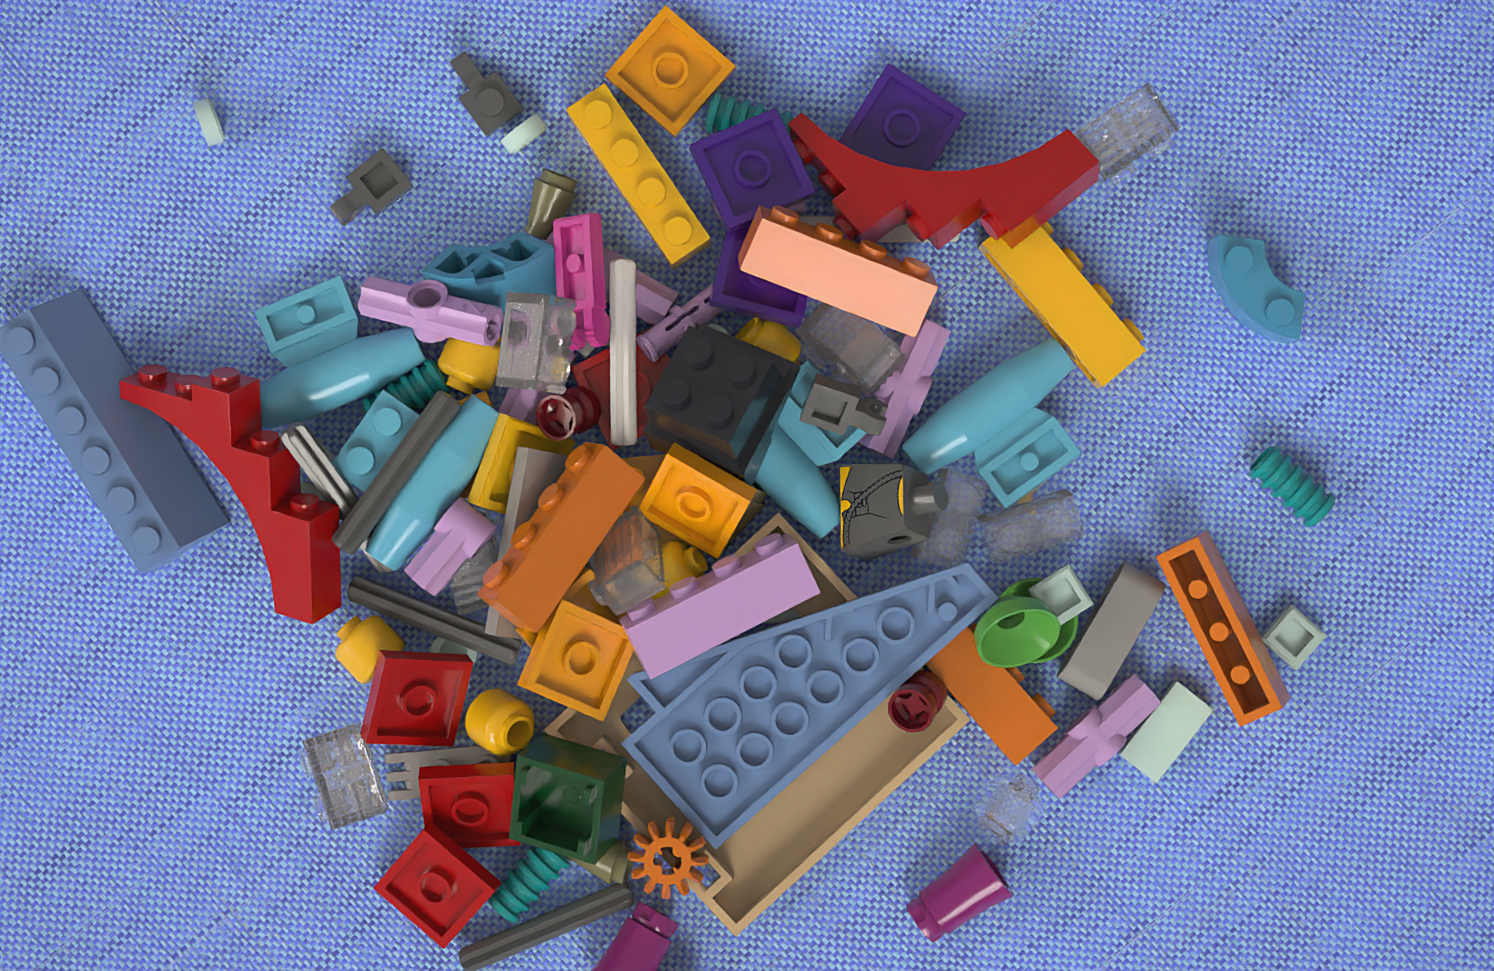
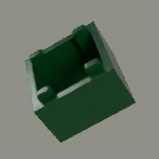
M541 733L517 755L509 839L595 865L618 841L627 758Z

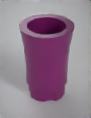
M975 842L957 862L935 881L919 892L920 896L910 901L906 908L921 932L933 943L946 932L951 934L964 923L990 907L1013 897L1014 893L989 856Z
M639 901L632 917L627 916L618 934L591 971H657L672 943L669 938L672 937L679 923Z

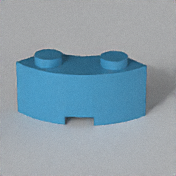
M519 231L503 241L487 246L466 247L452 243L422 270L424 280L430 279L442 282L447 287L448 295L501 307L503 317L512 316L526 310L539 309L548 299L557 294L553 246Z
M1218 234L1208 240V268L1217 295L1221 296L1229 310L1238 318L1236 320L1252 332L1276 342L1289 344L1300 340L1305 293L1287 287L1274 276L1266 260L1264 240Z

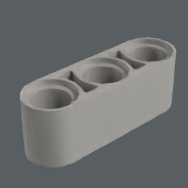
M1123 561L1114 573L1062 662L1057 678L1098 701L1113 681L1159 602L1166 585L1129 562Z

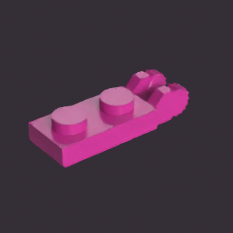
M586 213L554 219L553 234L558 313H561L563 342L571 351L583 349L586 346V342L594 347L606 346V343H609L608 340L611 333L609 328L611 327L610 318L604 310L606 308L601 214Z

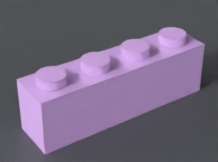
M779 533L771 534L756 542L754 545L755 550L739 558L737 555H731L717 561L712 566L713 571L698 579L691 576L679 580L669 588L670 593L654 601L652 598H646L631 605L627 609L628 614L619 618V621L650 680L821 593L798 543L787 533L782 536Z

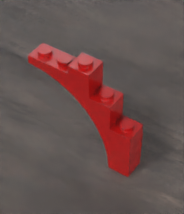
M800 113L787 123L790 129L791 140L803 165L806 166L810 163L820 174L817 176L819 183L827 194L833 198L832 205L835 219L832 221L833 226L844 233L842 238L850 241L855 240L857 244H860L862 239L874 243L878 242L906 219L909 229L921 242L928 239L939 250L980 218L983 228L994 240L998 241L1002 238L1013 249L1099 180V161L1069 129L1039 148L1003 163L970 170L924 171L892 166L861 155L828 136L804 113Z
M153 364L142 366L138 369L137 373L119 380L120 398L149 409L176 426L204 451L227 479L244 506L261 543L271 578L275 613L313 625L342 607L340 548L332 541V536L339 528V505L320 500L315 494L301 493L299 463L282 442L279 433L271 430H262L260 379L240 374L238 369L232 367L216 368L211 371L210 375L202 378L192 374L180 375L167 371L165 366Z

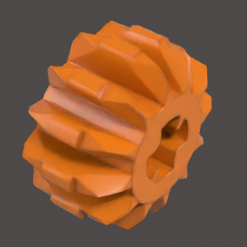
M673 816L667 817L664 832L661 831L659 824L655 820L649 821L647 826L652 839L644 833L637 832L633 840L644 850L634 849L628 853V860L644 863L632 870V878L640 879L648 874L650 878L644 886V891L648 894L654 890L657 883L663 884L661 892L663 899L670 898L672 884H676L678 891L683 896L689 894V884L685 877L693 882L701 883L704 875L694 866H704L709 863L708 855L693 853L705 845L706 840L704 836H698L689 841L687 837L693 829V824L690 822L684 824L680 833L675 832L676 821ZM664 847L673 848V855L681 857L682 862L679 863L675 860L673 868L664 867V860L656 858V852L662 855Z

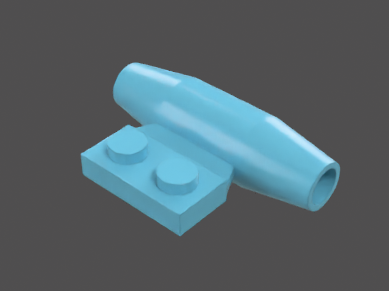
M341 275L254 311L271 354L287 367L260 384L262 430L309 420L369 395L426 360L421 342L414 335L413 328L403 327L358 338L361 320L345 280Z
M1052 337L1000 363L943 404L901 448L914 468L926 475L974 452L978 475L1004 510H1007L1082 454L1057 419L1036 408L1074 368V364L1063 347Z
M808 359L800 366V371L773 431L771 444L755 482L779 507L822 539L840 522V500L818 466L837 461L866 432L848 425L843 436L799 421L801 409L816 373L823 375Z
M382 390L334 459V465L346 480L365 492L420 414L389 392ZM473 394L462 404L449 425L430 448L378 521L365 548L369 555L396 571L435 531L434 527L456 502L479 469L492 430L499 416L497 410Z

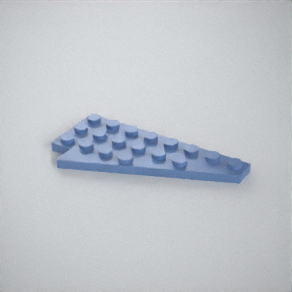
M966 561L721 643L651 680L644 669L634 672L626 680L650 705L655 713L622 741L621 745L716 850L998 600L999 597Z

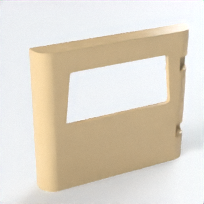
M779 512L733 554L739 558L755 550V543L771 534L779 533L782 536L787 533L798 543L821 592L792 607L801 616H805L858 598ZM633 651L603 722L568 707L544 730L548 735L599 750L604 749L606 752L627 758L621 814L638 832L644 833L652 839L647 826L651 820H655L659 824L661 831L664 832L667 817L673 816L676 821L674 831L678 833L681 832L684 824L690 821L621 745L622 741L631 734L622 722L621 716L641 697L626 680L632 673L643 670L635 651ZM892 693L716 850L706 840L702 848L693 852L708 855L709 864L718 872V875L707 887L702 882L696 883L687 877L685 879L694 893L735 937L971 720L948 694L943 708L936 714L932 723L925 730L913 733L898 728L892 722L888 714V702L893 695ZM694 825L691 834L687 837L689 841L698 836H703ZM664 847L663 853L660 856L671 868H673L675 860L679 863L682 862L681 857L673 855V848Z

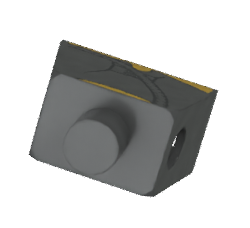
M904 464L839 465L840 551L869 561L926 540L929 535V513L944 511L948 506V494L944 485L941 483L928 484V478L925 473Z

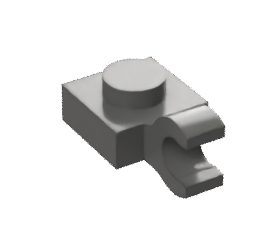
M465 51L450 61L454 70L469 89V91L459 97V100L487 138L524 111L496 71L484 79Z
M382 148L346 176L354 189L337 200L329 208L341 224L346 226L360 215L368 205L378 216L411 190L413 185Z
M816 373L801 409L799 421L843 436L848 425L857 427L866 433L880 436L887 420L884 416L888 409V404L872 398L859 400L861 388Z

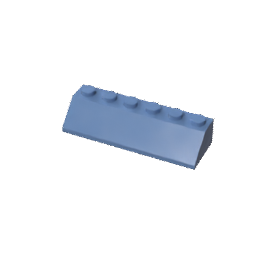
M78 289L33 307L0 327V353L140 573L155 572L231 523L167 421L149 409L120 398L119 380L136 372L83 289Z

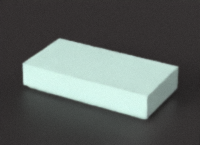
M1175 680L1160 698L1161 704L1141 722L1118 752L1120 756L1155 783L1160 780L1214 711Z

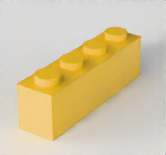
M605 83L566 109L569 119L673 270L711 245L710 236Z
M1048 221L1013 249L1002 238L998 241L994 240L991 236L987 238L978 249L1051 336L1058 341L1096 389L1104 387L1146 351L1140 344L1144 337L1135 324L1128 318L1121 321L1110 308L1114 301L1108 292L1097 282L1091 286L1080 273L1084 266L1075 253L1068 247L1061 250L1053 241L1050 235L1054 231Z

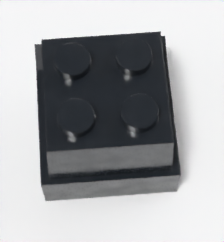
M700 323L698 328L689 325L644 406L649 421L643 432L650 447L667 454L675 442L752 487L771 444L773 431L800 371V365Z

